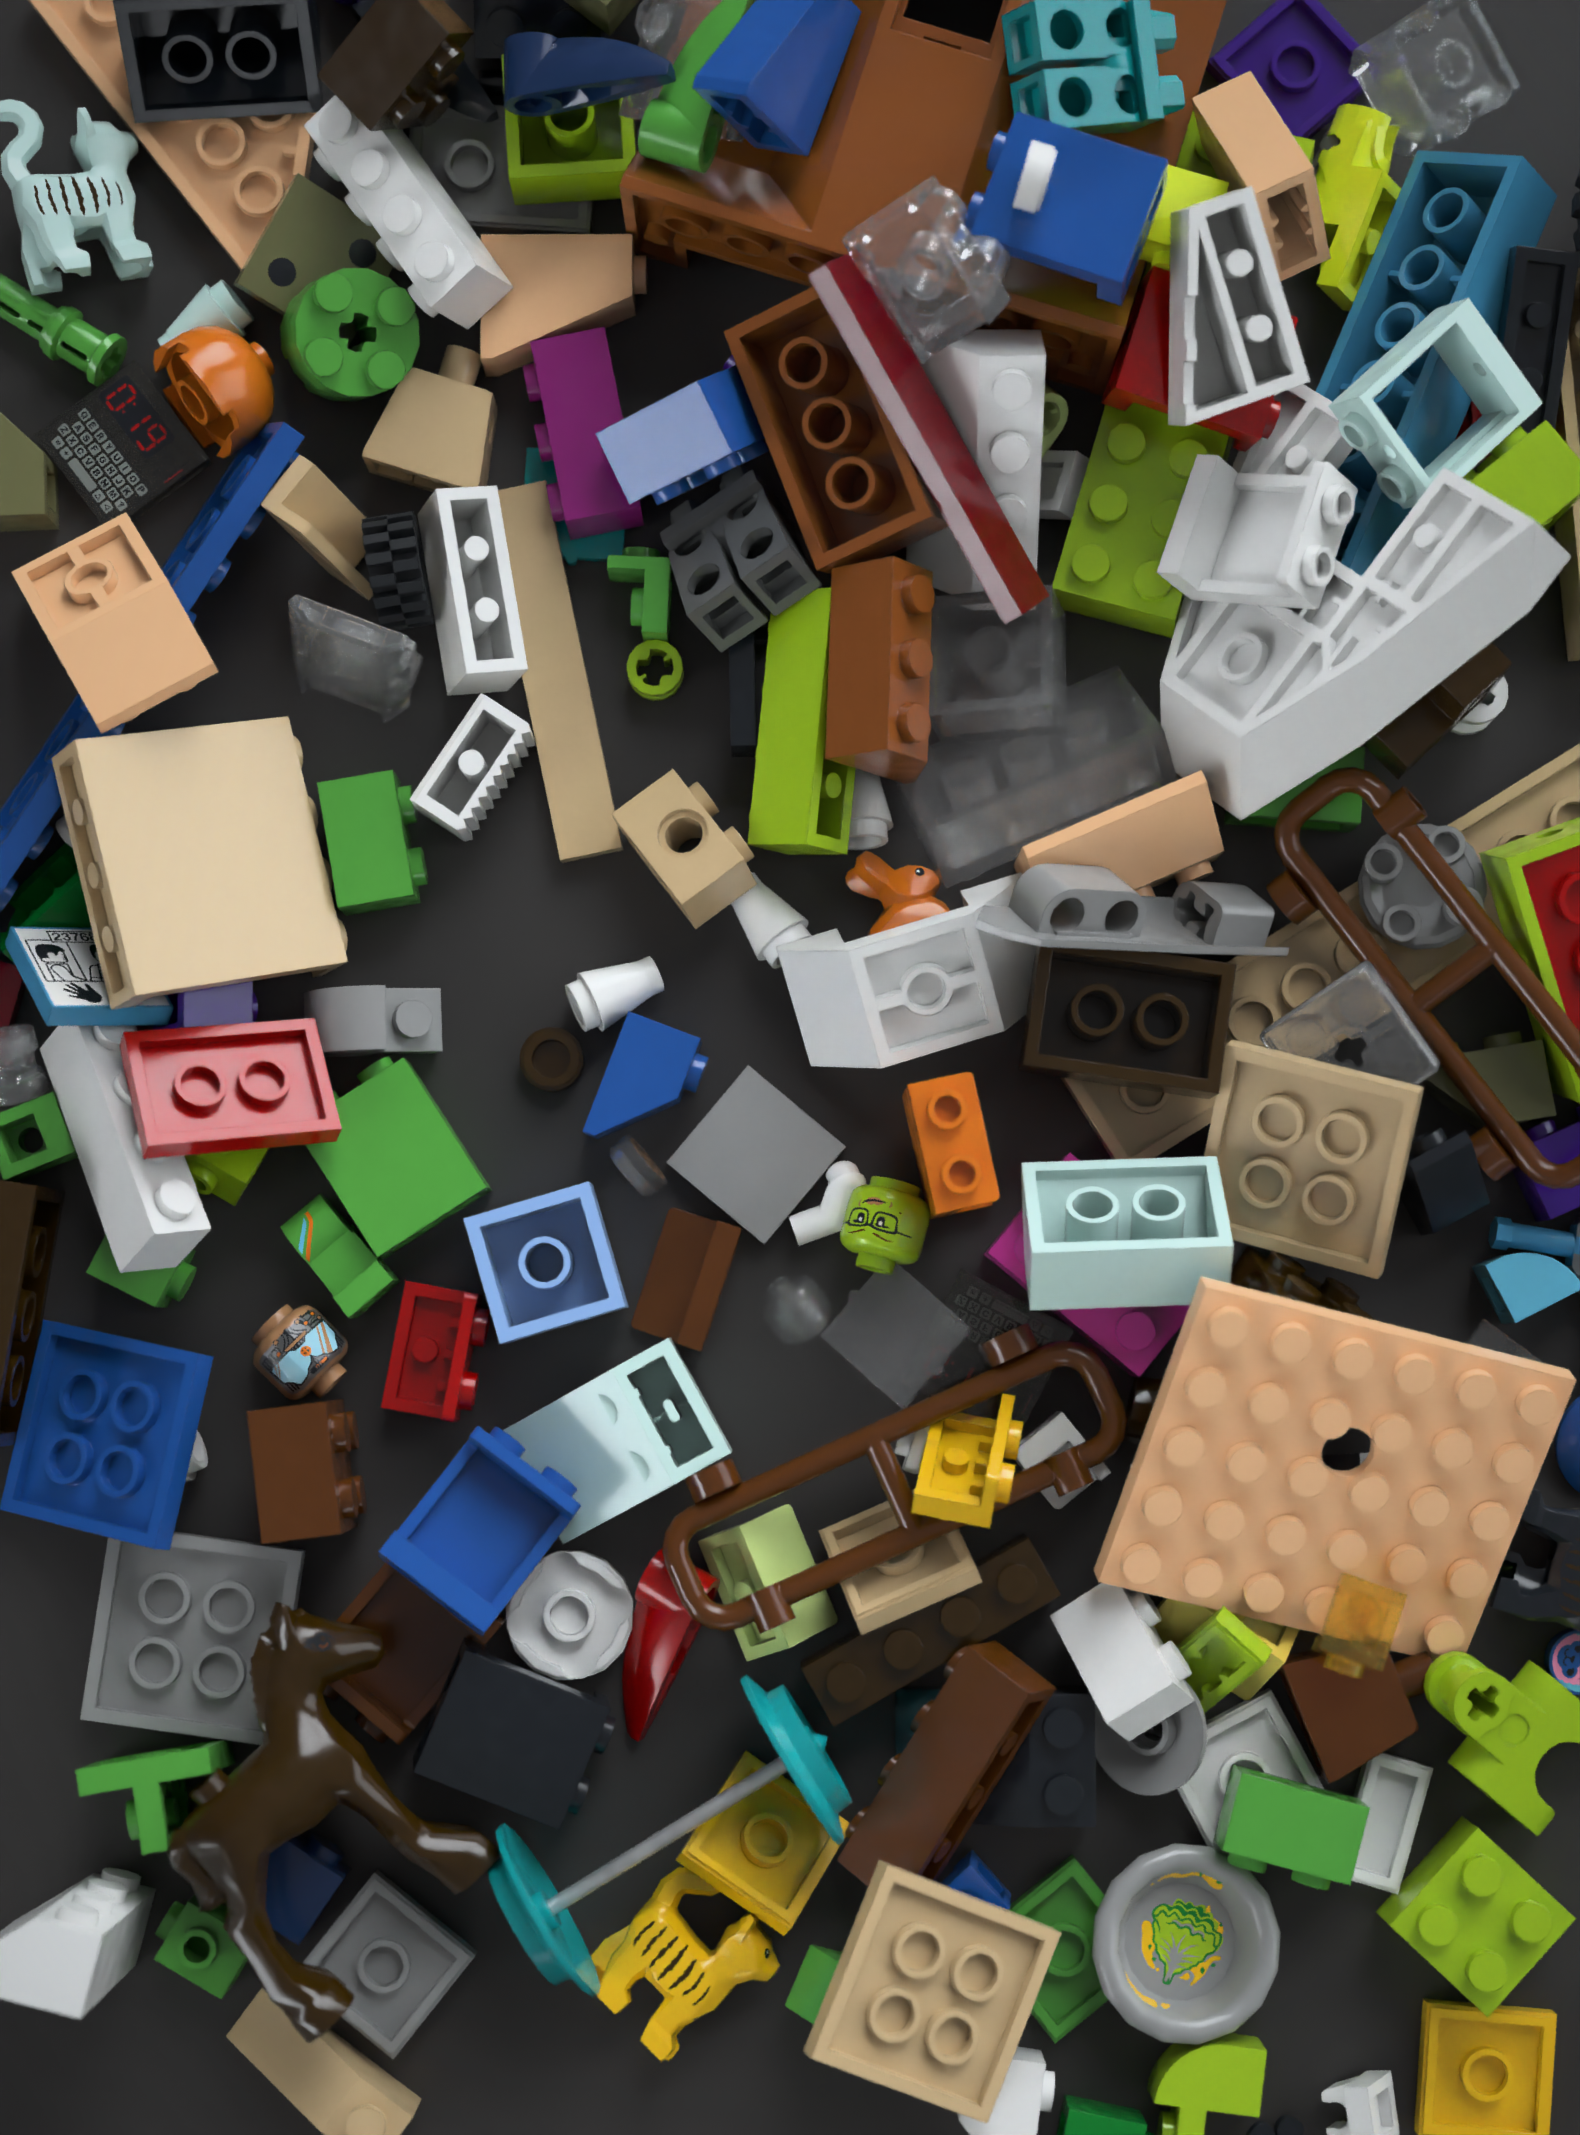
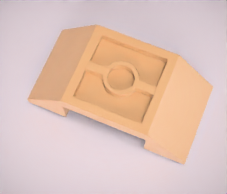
M126 512L11 572L101 734L122 723L135 719L142 712L178 693L192 689L199 682L218 673L212 658L169 581Z

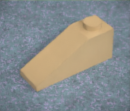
M263 1987L226 2035L254 2066L324 2135H400L413 2118L422 2100L330 2028L311 2043H306L293 2027L292 2022L285 2015L284 2011L270 2000Z

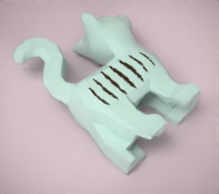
M12 99L0 100V122H13L19 130L18 135L1 154L2 176L11 189L14 210L21 230V260L31 295L62 291L61 272L54 270L56 267H60L64 273H78L81 277L90 276L91 262L89 253L77 248L76 243L99 239L105 247L116 275L121 281L149 277L154 267L151 249L148 243L137 240L134 234L136 196L126 173L130 160L138 153V140L133 132L119 131L110 122L92 121L85 107L78 108L77 134L72 135L70 144L84 172L75 174H30L26 164L42 147L44 126L37 112L24 102Z

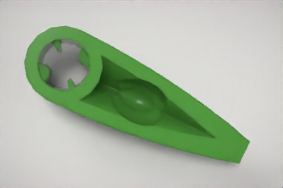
M722 0L688 39L673 65L676 81L663 85L658 98H653L644 112L638 137V150L641 156L705 173L709 169L719 145L725 119L692 88L696 74L756 0Z

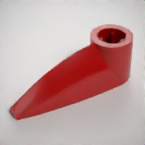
M662 1548L651 1559L637 1585L635 1592L637 1603L633 1613V1629L625 1646L623 1660V1702L627 1733L637 1742L646 1736L702 1626L691 1618L682 1605L666 1569ZM694 1565L706 1594L710 1600L714 1601L720 1585V1579Z

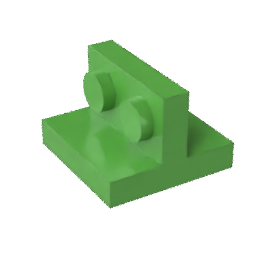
M218 1739L108 1758L76 1769L79 1797L132 1788L134 1799L128 1800L126 1803V1821L131 1839H140L142 1855L167 1851L173 1830L180 1828L184 1822L183 1820L190 1814L185 1778L212 1774L217 1767L223 1769L234 1764L232 1741Z

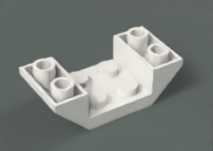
M1020 872L961 890L960 894L964 907L844 943L838 929L835 928L776 946L810 1065L818 1067L881 1069L1003 1032L1025 1016L1036 946L1008 940L975 928L983 906H1009L1014 887L1022 873Z

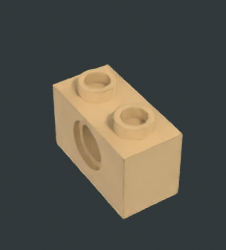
M672 769L611 814L626 840L693 927L697 929L757 885L747 865V862L755 856L733 826L723 832L712 819L714 815L719 813V810L699 782L696 781L687 787L675 770ZM692 838L702 839L695 849L685 853L677 852L685 841Z

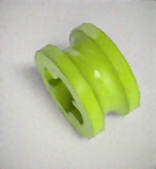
M658 639L646 640L637 645L630 653L626 664L627 675L634 692L639 696L651 701H661L673 696L681 687L684 678L682 658L677 649L671 644ZM654 655L664 657L665 667L672 664L674 668L672 675H663L657 686L647 684L646 674L641 676L637 674L639 666L649 665L651 656Z

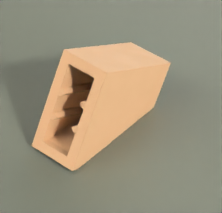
M1248 71L1191 98L1201 144L1218 179L1229 182L1227 193L1250 186L1253 188L1280 282L1330 259L1314 167L1252 72Z
M481 234V242L513 285V288L481 317L480 358L486 377H499L534 361L530 341L599 327H605L606 329L635 316V294H647L646 256H635L633 235Z

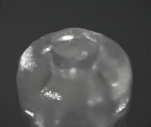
M801 1275L792 1281L787 1276H783L769 1286L767 1292L771 1297L763 1304L762 1315L783 1342L788 1344L804 1343L815 1337L826 1327L830 1320L832 1304L810 1276Z

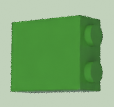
M389 1056L378 1060L360 1072L357 1078L361 1085L339 1098L336 1091H333L342 1127L337 1142L305 1144L376 1257L386 1259L492 1191L411 1063L404 1057L393 1063Z

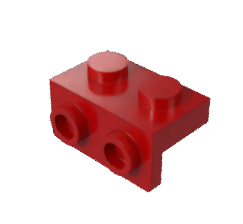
M405 1281L381 1408L439 1418L442 1421L453 1423L460 1420L461 1410L472 1411L479 1382V1373L469 1371L473 1347L484 1348L491 1319L490 1309L481 1308L482 1294Z

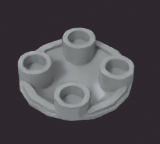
M1417 824L1484 909V901L1487 895L1485 871L1474 848L1466 842L1463 834L1456 828L1448 825ZM1388 834L1382 836L1367 852L1358 877L1360 905L1371 926L1390 942L1414 950L1441 948L1463 937L1467 930L1398 842Z

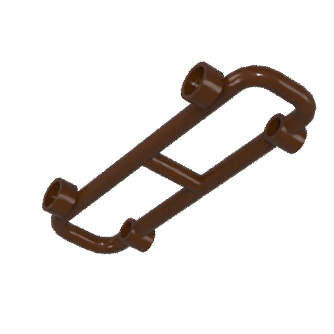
M1357 767L1336 768L1321 776L1294 797L1278 816L1274 829L1275 849L1286 870L1266 885L1271 898L1286 917L1296 925L1302 923L1317 910L1325 917L1486 1124L1469 1138L1472 1141L1479 1166L1492 1180L1497 1182L1513 1169L1519 1167L1535 1183L1551 1189H1569L1580 1185V1154L1566 1163L1556 1164L1547 1160L1432 1014L1431 1010L1493 964L1572 1064L1579 1079L1580 1031L1417 824L1428 815L1420 802L1405 786L1392 793L1386 784L1372 772ZM1343 793H1354L1365 800L1382 828L1391 838L1398 842L1476 942L1473 947L1416 990L1411 987L1300 843L1299 833L1302 825Z
M1026 1323L981 1344L992 1369L744 1482L732 1458L687 1477L684 1480L695 1504L687 1507L673 1518L665 1531L662 1546L666 1569L682 1605L693 1620L708 1629L729 1631L755 1622L761 1634L796 1618L791 1608L792 1604L968 1525L911 1513L914 1495L891 1443L1058 1367H1072L1080 1373L1099 1412L1101 1419L1100 1429L1090 1440L1015 1473L1008 1504L995 1502L993 1513L1051 1486H1054L1058 1497H1061L1094 1482L1089 1469L1101 1464L1116 1453L1125 1438L1127 1425L1123 1402L1107 1367L1096 1352L1078 1342L1061 1340L1039 1347L1029 1323ZM867 1454L899 1527L733 1603L723 1605L710 1600L689 1556V1541L695 1533Z

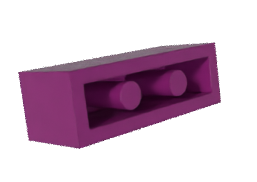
M605 327L530 341L534 363L522 365L530 403L542 401L546 423L535 424L534 428L541 462L554 460L558 482L546 484L553 522L566 521L570 540L644 526L640 500L631 504L628 503L595 434L623 419Z

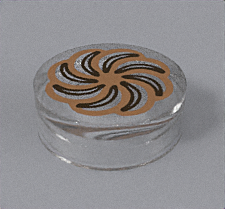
M629 1134L623 1136L609 1148V1155L614 1164L630 1184L643 1196H653L668 1183L658 1165Z

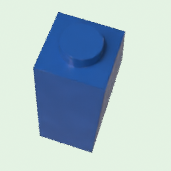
M756 0L696 74L692 88L755 148L808 156L861 11L851 0Z

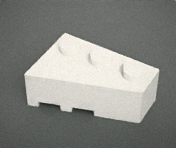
M1252 186L1234 190L1171 212L1168 425L1187 426L1310 382Z

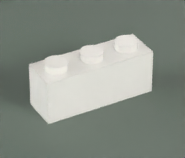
M497 485L435 489L417 516L447 696L508 691L528 670Z

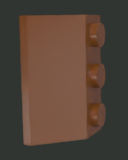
M895 556L832 568L825 759L903 784L915 783L928 762V736L931 731L929 715L930 672L933 666L931 626L932 608L935 601L932 571Z

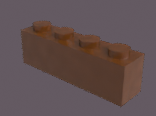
M992 1641L964 1646L953 1655L944 1669L943 1677L947 1681L935 1700L927 1702L914 1717L910 1726V1731L914 1735L903 1753L895 1755L881 1771L877 1781L881 1789L870 1806L860 1810L849 1823L845 1832V1836L849 1841L837 1861L868 1887L879 1860L935 1882L938 1880L1056 1690V1687L999 1642Z

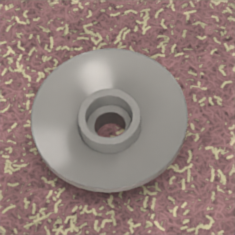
M1186 1681L1185 1683L1195 1701L1161 1721L1163 1729L1162 1738L1155 1734L1152 1727L1128 1742L1106 1724L1095 1703L1096 1759L1104 1772L1122 1788L1140 1795H1161L1183 1786L1198 1770L1205 1754L1207 1725L1202 1705L1196 1693Z

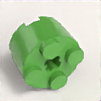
M342 268L307 284L289 302L280 326L281 351L285 360L288 359L294 374L305 383L303 386L309 392L330 401H359L394 388L411 370L420 346L419 319L415 313L414 301L406 289L399 287L391 278L368 268ZM350 323L356 326L355 331H358L360 334V344L353 346L351 350L347 348L349 339L340 338L339 328Z

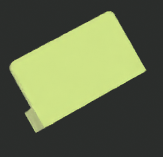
M789 1504L777 1507L748 1522L717 1532L698 1541L710 1573L720 1579L718 1592L723 1605L733 1603L816 1565L793 1508ZM826 1589L792 1604L791 1608L796 1618L760 1634L755 1622L742 1628L734 1629L746 1661L748 1662L791 1648L836 1624L838 1620Z

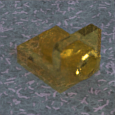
M1345 1572L1340 1573L1321 1634L1315 1637L1312 1650L1326 1655L1323 1666L1360 1680L1365 1669L1373 1672L1383 1671L1407 1595Z

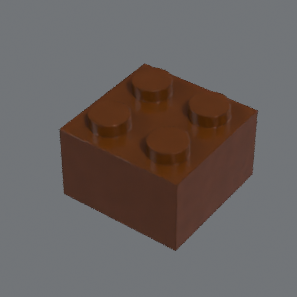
M344 1399L247 1411L261 1543L267 1544L338 1535L358 1527V1515L366 1514V1492L362 1475L352 1476L350 1450L359 1449V1431L355 1412H345Z

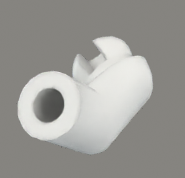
M838 1161L832 1164L825 1174L828 1186L821 1204L788 1216L799 1246L841 1231L852 1191L856 1187L866 1184V1178L863 1174L859 1173L856 1164L850 1161Z

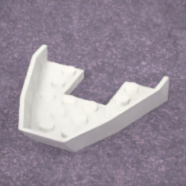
M1303 384L1274 395V400L1281 402V410L1272 434L1268 439L1261 437L1246 452L1239 450L1232 466L1238 473L1310 476L1315 462H1329L1338 470L1353 450V447L1341 435L1339 420L1328 407L1333 401ZM1443 467L1362 576L1339 561H1334V573L1330 582L1326 585L1318 610L1190 600L1184 595L1160 679L1162 763L1182 778L1202 770L1208 784L1211 799L1240 821L1363 745L1530 612L1571 558V555L1534 519Z

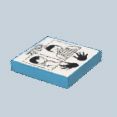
M10 926L5 946L47 1026L168 1025L174 1006L167 995L150 997L133 1007L111 1010L92 928Z

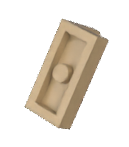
M299 455L269 490L260 505L328 573L367 600H370L373 596L370 583L355 569L357 564L366 555L361 524L362 519L366 517L314 463Z

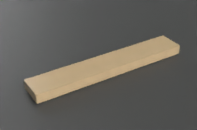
M544 480L498 490L528 666V670L522 675L559 858L562 863L622 851L623 845L619 826L611 814L615 811L610 782L558 532L551 514L546 489L547 482Z

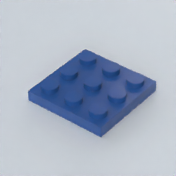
M43 1319L0 1510L152 1549L170 1550L214 1356Z

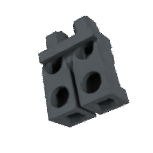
M740 465L724 474L719 485L721 491L704 503H701L699 500H687L670 512L672 525L660 532L663 544L670 551L668 553L686 616L721 653L768 622L762 604L753 596L752 592L774 616H777L823 585L816 569L806 559L786 507L753 469L749 471L745 465Z

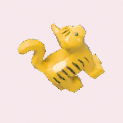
M678 1867L662 1878L652 1897L635 1915L632 1922L604 1939L591 1955L601 1985L599 1994L596 1996L614 2014L620 2013L632 2001L631 1988L638 1980L644 1977L665 1997L648 2021L649 2023L640 2039L661 2062L664 2059L669 2061L679 2050L680 2044L677 2034L688 2024L717 2009L737 1984L750 1980L767 1982L775 1976L780 1967L773 1951L771 1938L759 1924V1918L749 1911L738 1921L726 1928L714 1950H710L700 1940L680 1914L677 1907L682 1896L685 1894L713 1896L720 1893V1891L686 1867Z

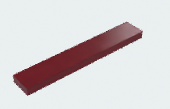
M857 250L824 264L809 274L811 283L1001 621L1006 624L1018 618L1049 597V593Z

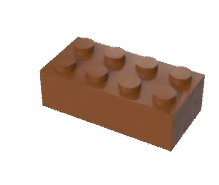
M814 286L724 331L816 571L832 574V568L881 559L949 527Z

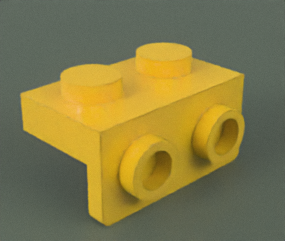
M1002 1393L997 1420L959 1412L930 1425L911 1513L990 1529L995 1502L1008 1504L1015 1465L1003 1463V1459L1017 1460L1024 1424L1022 1421L1011 1419L1015 1401L1014 1395Z

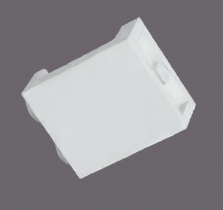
M1197 454L1157 573L1190 600L1318 610L1326 585L1333 576L1334 561L1346 525L1353 516L1355 499L1359 489L1329 462H1315L1310 476L1238 473L1219 455Z

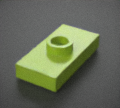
M1222 1606L1176 1646L1192 1675L1184 1680L1196 1693L1204 1713L1262 1667L1273 1651L1225 1606Z

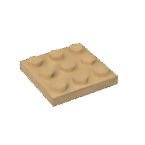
M1237 1040L1230 1041L1226 1045L1220 1089L1215 1099L1204 1156H1217L1232 1240L1378 1279L1383 1273L1424 1087Z
M879 1860L803 2052L816 2061L987 2124L1061 1932L1046 1924Z

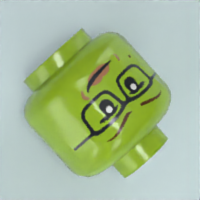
M872 1176L869 1185L858 1186L852 1191L840 1232V1241L846 1249L858 1254L855 1264L857 1267L880 1274L893 1275L895 1264L908 1265L919 1260L930 1221L929 1206L923 1199L919 1198L921 1192L919 1187L896 1179Z

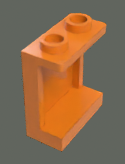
M963 1072L908 1084L902 1099L924 1199L930 1210V1220L993 1206L992 1202L999 1199L1000 1193L973 1074Z

